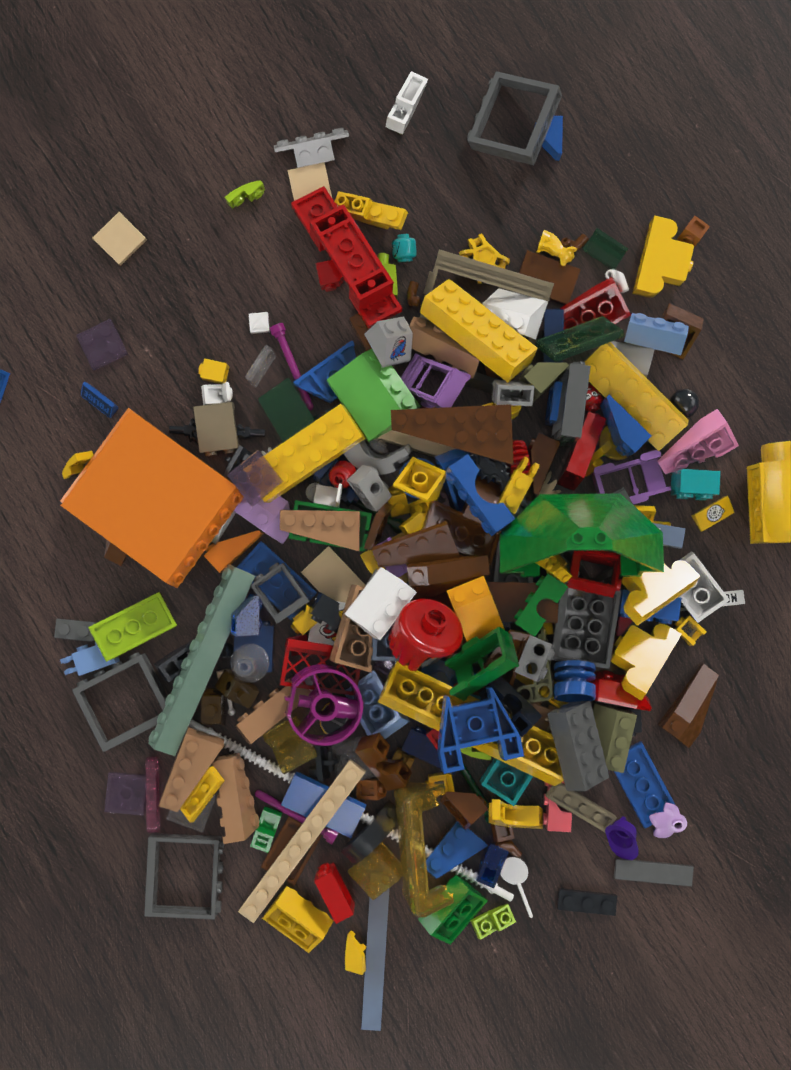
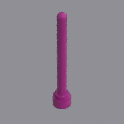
M283 323L273 325L269 330L272 336L278 339L294 380L301 377V374L285 338L286 328ZM298 388L306 409L312 410L314 406L308 392Z
M257 790L255 792L257 798L297 821L303 823L307 818L281 806L282 802L263 791ZM325 827L320 834L323 835L326 842L332 845L338 832Z

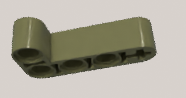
M542 626L539 630L541 634L538 635V638L548 642L546 629ZM540 644V645H538V646L536 647V649H537L538 647H542V648L544 649V653H545V647H544V645ZM550 660L546 664L548 671L544 679H540L539 682L533 680L534 684L523 685L517 689L520 694L524 689L530 691V698L527 700L529 703L548 701L554 697V679ZM531 663L532 674H535L538 667L535 663ZM544 686L550 690V694L546 698L540 693L541 688Z

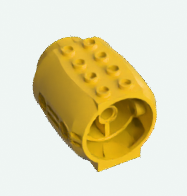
M791 441L764 444L761 446L762 463L747 466L750 544L791 543Z

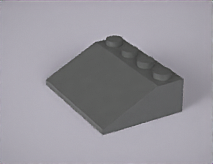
M567 588L559 600L558 623L555 625L553 649L556 651L552 660L588 661L594 663L595 667L609 669L621 591H616L612 598Z

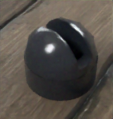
M226 642L224 646H227V655H224V647L220 654L223 658H228L234 653L233 645Z

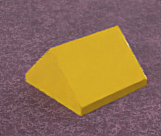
M412 457L393 483V487L426 502L438 500L447 474L445 470Z

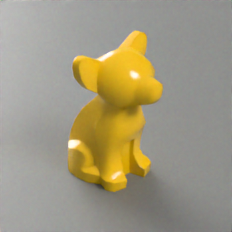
M544 230L537 253L545 251L551 256L559 257L560 265L566 266L568 262L574 259V252L577 251V248L563 247L557 236Z

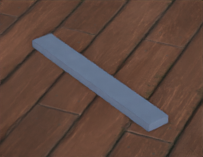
M371 871L361 1030L381 1031L390 872Z

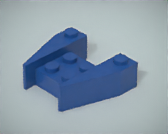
M486 687L488 699L451 706L449 696H443L437 752L441 771L444 774L464 770L460 750L462 748L497 741L500 758L503 760L524 756L521 737L492 687Z

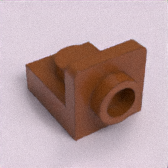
M694 216L677 238V241L689 243L695 247L710 226L697 216Z
M361 778L356 784L357 799L379 800L386 796L387 789L378 779Z

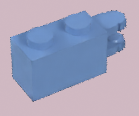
M96 642L95 646L88 647L87 644L76 648L77 652L72 653L69 657L60 659L61 664L74 660L76 667L68 668L64 673L67 675L77 671L79 676L120 661L118 656L106 662Z

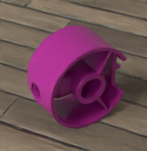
M325 664L312 665L295 674L291 679L290 696H284V699L288 701L285 715L296 734L303 740L320 746L334 745L348 738L359 725L364 707L360 690L355 682L340 669ZM329 672L346 678L353 690L354 699L336 696L325 688H319L315 674ZM311 676L315 689L308 696L299 695L297 705L309 708L310 713L297 727L291 718L296 686H299L302 681ZM330 698V704L325 710H315L316 703L320 699ZM335 717L348 718L347 722L340 729L330 734L312 735L306 733L317 719L320 721H330Z

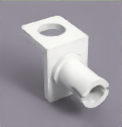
M339 483L338 488L317 485L313 502L339 508L342 484Z

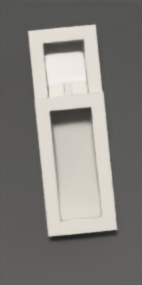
M412 71L410 72L387 117V128L403 135L426 87L427 78Z

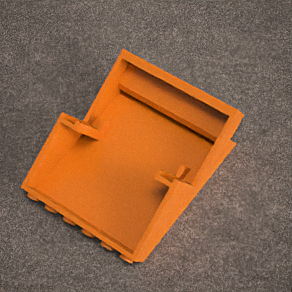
M128 408L60 500L62 504L60 506L161 580L178 588L203 552L206 551L213 538L219 533L221 527L230 518L246 492Z

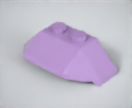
M251 481L235 484L246 494L234 511L281 544H284L289 533L280 530V510H290L289 502L280 496L271 503H265Z

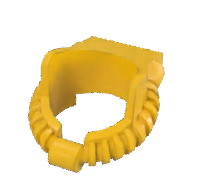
M560 554L535 562L544 568L547 574L563 583L572 577L565 567L568 563Z

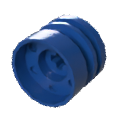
M567 660L555 663L554 671L556 673H554V679L562 682L554 684V699L568 703L573 701H594L596 699V685L589 681L596 678V675L593 673L596 670L595 664L581 660Z

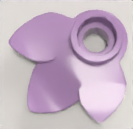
M671 803L664 804V812L649 816L651 823L656 827L653 835L657 838L670 837L674 832H682L687 827L686 818L680 814L678 807Z

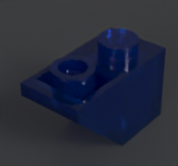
M250 594L231 614L232 635H259V630L262 629V621L259 618L262 601L258 595Z

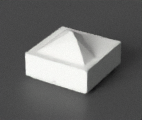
M268 312L249 314L251 334L270 332Z

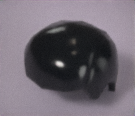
M679 389L670 398V402L686 418L691 417L698 410L699 398L692 390Z

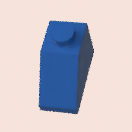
M563 116L553 117L542 147L557 161L560 160L562 155Z

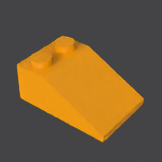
M484 576L447 590L453 610L462 624L466 642L474 637H479L480 639L497 627L504 629Z

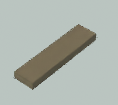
M562 782L556 786H551L545 794L551 801L605 832L607 826L612 825L617 819L613 813L577 791H567L565 784Z

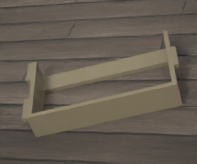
M439 249L433 272H429L423 294L427 295L433 290L439 269L545 301H549L554 283ZM420 314V318L428 320L425 316ZM528 338V341L535 345L536 340Z

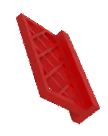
M286 638L279 685L291 687V682H285L286 673L293 669L297 674L298 672L294 667L302 661L309 667L310 665L306 658L311 654L317 655L320 659L318 664L326 665L325 661L330 658L333 645ZM289 651L298 652L301 657L293 665L288 659ZM337 665L336 668L342 666L347 676L358 687L360 669L356 668L349 673L344 665ZM328 672L319 679L317 674H315L317 682L322 686L319 688H325L331 693L354 696L353 690H344L341 685L346 678L338 681L333 673ZM331 675L336 684L331 688H326L322 680ZM302 681L303 684L296 686V688L315 689L313 684L307 685L305 681Z

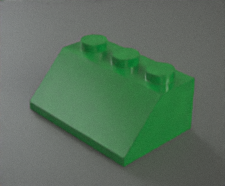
M455 875L448 881L446 887L436 895L429 907L424 909L418 920L431 936L451 945L488 900L465 879Z

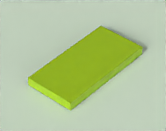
M160 592L88 628L105 661L108 662L176 627L177 624Z

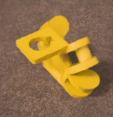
M482 233L475 239L470 238L467 240L470 249L459 252L460 256L467 258L473 256V260L504 269L510 263V259L501 255L486 241Z

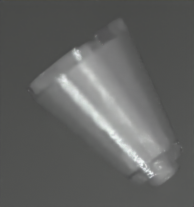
M244 644L238 647L232 654L231 670L243 682L252 683L259 681L266 675L269 669L268 654L257 644Z

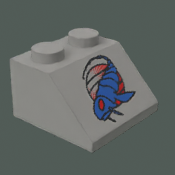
M404 317L377 321L364 334L382 367L411 360L413 332Z

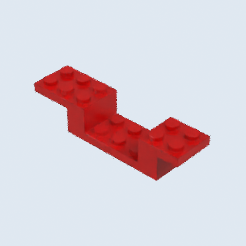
M325 186L291 202V207L319 251H327L349 286V299L368 329L377 321L387 320L402 312V307L393 294V280L344 204L337 207Z

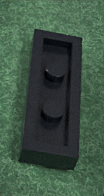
M559 888L557 909L616 916L618 896L609 893Z

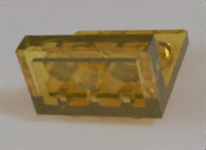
M297 716L292 718L293 723L298 727L301 723L300 719ZM288 720L262 735L264 741L272 748L283 774L317 757L313 744L299 737Z
M381 842L367 857L353 865L348 870V873L372 900H375L401 879L406 868Z

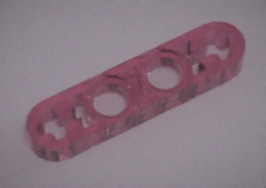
M147 757L145 767L147 832L158 833L160 829L158 757Z

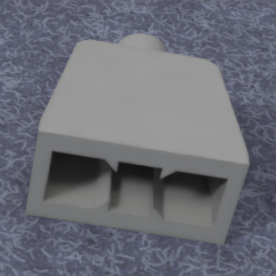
M505 380L493 381L492 400L496 405H533V385L514 380L508 383Z

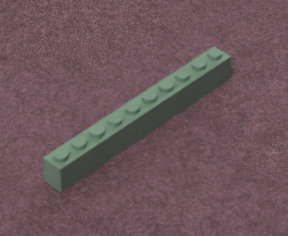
M230 564L223 570L222 580L214 590V598L206 608V616L198 626V634L190 644V652L182 662V669L179 676L174 680L173 690L167 696L164 710L157 718L156 728L149 736L148 744L154 750L173 756L176 755L255 575Z

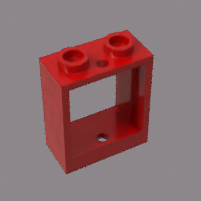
M604 550L573 551L569 569L572 577L567 581L568 588L613 598L615 592L620 591L622 580L618 579L620 574V555ZM584 560L613 567L610 585L578 578L580 561Z
M327 862L319 866L314 882L332 918L337 924L354 915L355 902L335 863L329 864Z

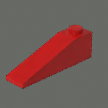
M613 277L595 285L560 308L564 310V334L576 332L580 329H592L602 325H614L631 316Z

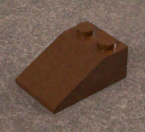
M538 433L536 439L532 438L528 447L530 467L535 462L539 464L530 487L531 501L539 495L560 445V441Z

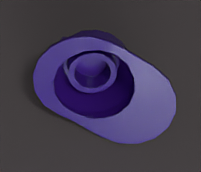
M622 816L620 820H616L612 825L607 826L605 833L611 850L622 859L633 860L639 854L636 842L637 831L635 826L628 822L626 817Z

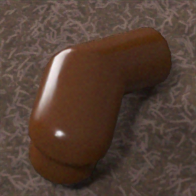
M581 234L575 241L565 237L561 240V244L565 248L576 247L578 251L589 239L585 234Z
M410 281L407 291V301L411 307H418L421 302L420 297L416 296L419 283L415 281Z
M511 840L496 842L493 845L494 851L498 854L509 852L516 858L522 855V852Z

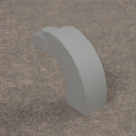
M363 440L345 452L344 455L356 468L359 469L361 465L372 466L378 470L380 475L396 471L400 466L399 463L409 458L408 455L411 453L412 448L407 444L390 454L382 455L372 451Z

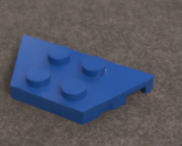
M351 340L296 379L293 384L330 404L334 402L338 397L327 383V379L356 358L354 342Z

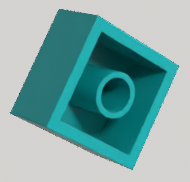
M680 469L672 472L671 495H675L676 499L696 497L695 500L702 501L713 499V496L720 493L721 471Z
M494 758L481 777L480 783L483 787L515 806L533 776Z

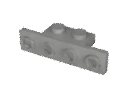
M337 128L332 130L333 133L330 134L318 132L311 138L300 136L296 137V141L292 142L281 140L277 142V145H274V151L294 149L298 168L334 160L331 140L349 137V133L343 128Z

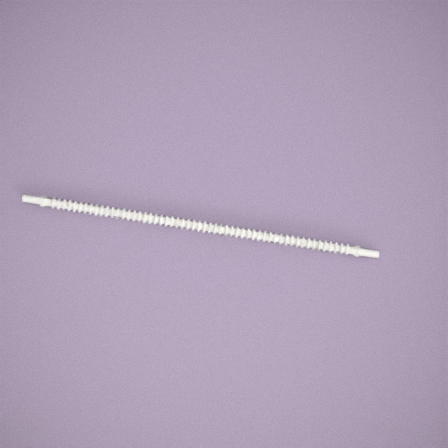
M194 720L190 721V728L223 738L224 749L229 748V751L233 750L234 753L240 752V756H244V760L249 759V762L253 761L254 765L258 764L259 768L262 766L264 770L268 769L269 773L273 772L274 776L277 774L279 775L278 778L283 777V781L288 780V783H291L295 773L291 774L290 770H285V767L282 769L280 765L276 766L275 762H270V759L268 761L265 760L266 757L261 758V754L256 755L255 751L247 750L246 746L241 747V743L236 744V741L232 742L231 738L227 739L226 735L224 737L221 736L222 733H216L211 727L207 728ZM363 812L360 820L362 824L367 823L368 825L374 816L370 817L368 816L369 813L364 814ZM392 829L387 837L391 836L392 840L396 839L397 843L399 841L402 842L401 845L406 844V848L411 847L412 851L420 852L421 856L426 855V858L433 851L432 847L429 849L428 845L423 846V842L418 843L417 839L414 841L413 837L408 838V834L403 835V832L399 833L398 829ZM459 864L450 870L451 872L455 871L456 875L460 874L461 878L470 879L471 883L475 882L476 886L479 884L480 888H486L491 894L495 893L510 902L514 897V894L497 886L496 882L488 881L487 877L482 878L481 874L478 876L477 872H472V869L467 870V866L462 867V864Z

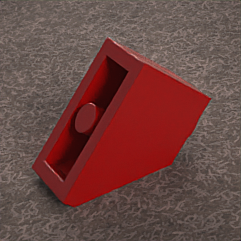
M332 260L316 263L321 290L329 292L341 286L344 278Z

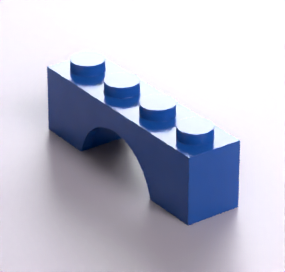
M467 454L448 467L445 471L447 474L446 478L450 484L455 485L459 497L468 503L471 513L479 518L483 530L493 536L509 525L515 518L504 503H489L479 496L475 487V479L479 468Z

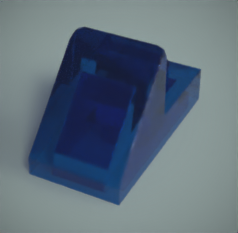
M490 843L484 859L481 858L476 881L495 888L509 851Z

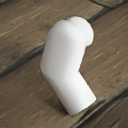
M614 269L606 271V279L613 277L620 293L629 291L623 273Z

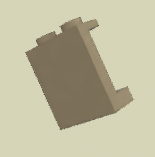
M234 402L193 407L200 453L205 452V456L217 455L219 450H224V454L236 452L235 448H238L240 444H238Z

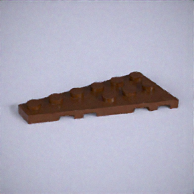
M511 404L391 410V428L393 431L513 465Z

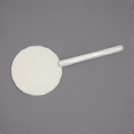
M508 857L500 865V874L506 882L518 886L528 915L532 918L533 914L521 886V883L528 877V867L521 859Z

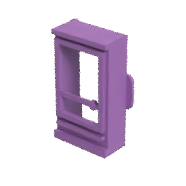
M416 353L401 376L402 381L414 398L421 400V405L427 408L452 407L465 383L471 378L469 374L459 371L457 368L435 362ZM424 365L428 368L420 382L416 385V388H411ZM431 369L447 374L434 397L419 391Z
M654 450L643 453L640 459L616 466L613 463H608L595 467L591 477L596 494H605L600 478L601 475L628 468L633 492L635 493L634 496L630 497L633 504L647 501L649 496L671 490L670 486L666 487L661 467L657 462L658 458L662 457L661 452ZM632 466H641L648 492L638 494L639 489L635 484L631 470Z

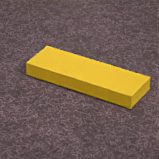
M214 766L207 769L180 808L189 822H195L225 781Z

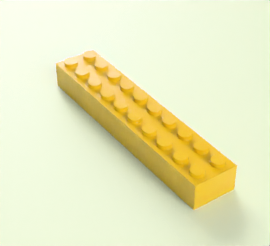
M397 661L391 668L377 702L439 731L443 696L447 695L450 697L451 706L479 701V699L469 695L467 700L462 701L455 696H451L449 692L453 688L452 686L418 670L410 671L408 665L403 666ZM535 726L521 737L523 757L503 760L500 758L497 741L471 746L552 786H556L564 781L553 735Z

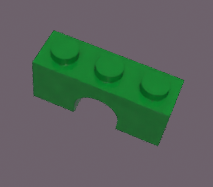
M547 574L546 577L543 575L540 577L536 584L539 588L535 594L533 592L529 594L525 600L528 603L524 610L520 608L514 617L517 620L515 624L534 637L546 621L537 613V604L543 599H550L557 604L568 588L567 585L550 574Z

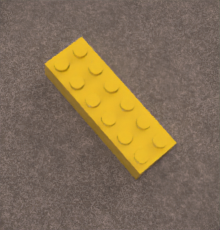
M446 280L424 297L420 313L507 383L531 364L538 348L452 280Z
M608 339L584 361L585 365L591 366L589 382L605 398L610 395L651 435L648 441L658 451L688 425L689 420Z
M339 404L252 463L244 471L263 501L271 503L366 438L346 407Z

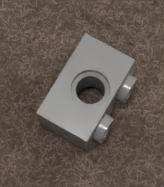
M361 465L347 482L364 506L377 512L392 495L388 490V485L380 479V474L376 468Z

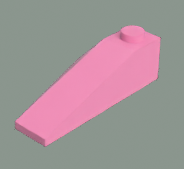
M716 409L701 418L657 462L663 472L668 474L687 468L690 463L696 461L698 463L705 462V458L715 456L717 458L723 456L739 445L728 422L719 410Z

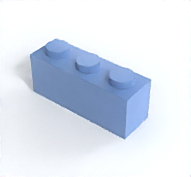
M632 313L624 342L681 355L689 326L681 322L674 323L663 318H652L641 313Z

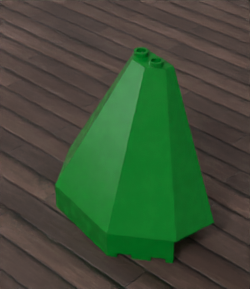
M621 493L540 494L500 533V573H520V577H540V566L535 562L566 551L610 550L619 554L621 577H641L645 572H664L663 532Z

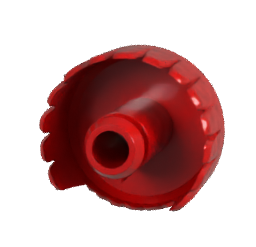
M416 599L407 603L397 616L388 636L390 641L389 647L393 650L392 653L396 659L400 655L399 663L406 666L409 662L408 669L410 671H417L426 659L451 657L458 650L463 640L462 624L457 615L445 604L432 599Z

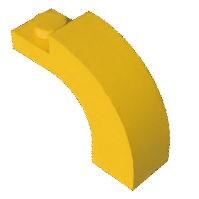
M492 799V803H489L488 823L514 828L543 829V809L540 806H513L504 803L500 799Z

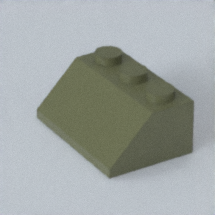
M538 362L535 366L531 364L523 372L519 381L534 386V403L561 376L569 365L567 363Z
M594 703L593 715L608 770L624 773L637 715L632 711Z

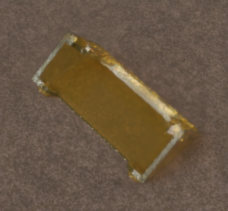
M408 782L406 787L395 789L394 791L403 895L413 915L424 918L454 903L453 893L445 891L447 890L446 885H439L430 890L428 888L422 812L439 806V802H436L438 795L444 794L443 784Z

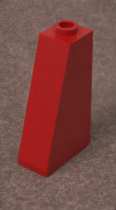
M588 411L584 417L582 436L571 447L557 481L558 485L574 491L584 479L606 418L600 414Z

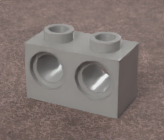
M530 635L518 662L519 667H516L515 672L536 682L544 679L548 671L546 664L548 660L551 661L556 651L553 649L554 645ZM540 644L545 647V653L541 656L535 652L536 647ZM530 663H535L538 667L535 674H530L528 671Z

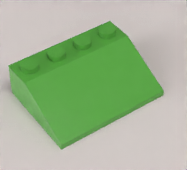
M373 349L362 353L327 379V383L340 402L346 407L368 442L392 430L391 410L420 409L421 407L392 365L387 367L381 366Z

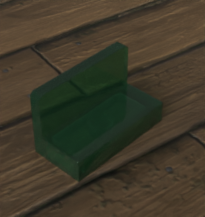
M596 228L583 251L608 268L615 270L628 251V248Z

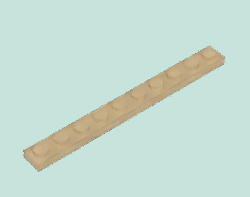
M351 759L347 762L238 911L252 923L256 921L365 774L366 770Z

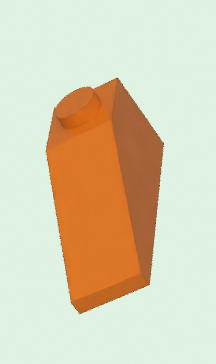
M257 530L218 542L217 544L212 543L206 549L207 553L204 557L219 573H222L228 564L231 565L264 533L261 530Z

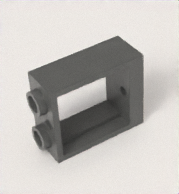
M277 562L269 568V573L266 575L261 573L255 577L254 583L250 586L278 624L310 602V599L285 563L279 564ZM283 571L301 598L278 613L260 586Z

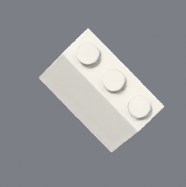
M497 289L482 305L522 336L536 340L548 301Z
M691 551L679 561L688 563L700 575V578L694 587L679 597L682 598L681 602L697 623H699L730 601V599L697 556Z
M380 567L344 615L374 639L381 640L395 622L401 609L411 601L417 592L403 580Z

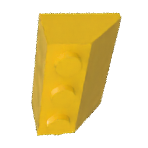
M288 886L278 895L262 918L308 953L324 939L334 921L327 913L317 909L311 901L305 900L296 890Z

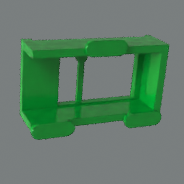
M497 627L482 638L474 637L463 644L461 652L445 661V666L456 672L458 685L453 687L449 693L451 696L465 701L469 695L480 690L514 667H519L512 635L501 627ZM500 646L502 656L484 669L482 657ZM478 661L481 671L474 675L472 664Z

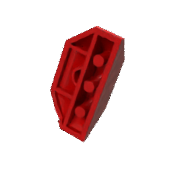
M610 671L594 672L596 678L589 682L596 685L595 701L651 711L652 707L646 695L641 701L623 689L622 680L625 674L620 676Z

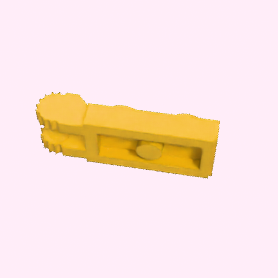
M524 457L517 469L514 470L497 504L504 503L513 514L518 510L539 468V464L535 462L527 475L522 473L529 461L527 457Z

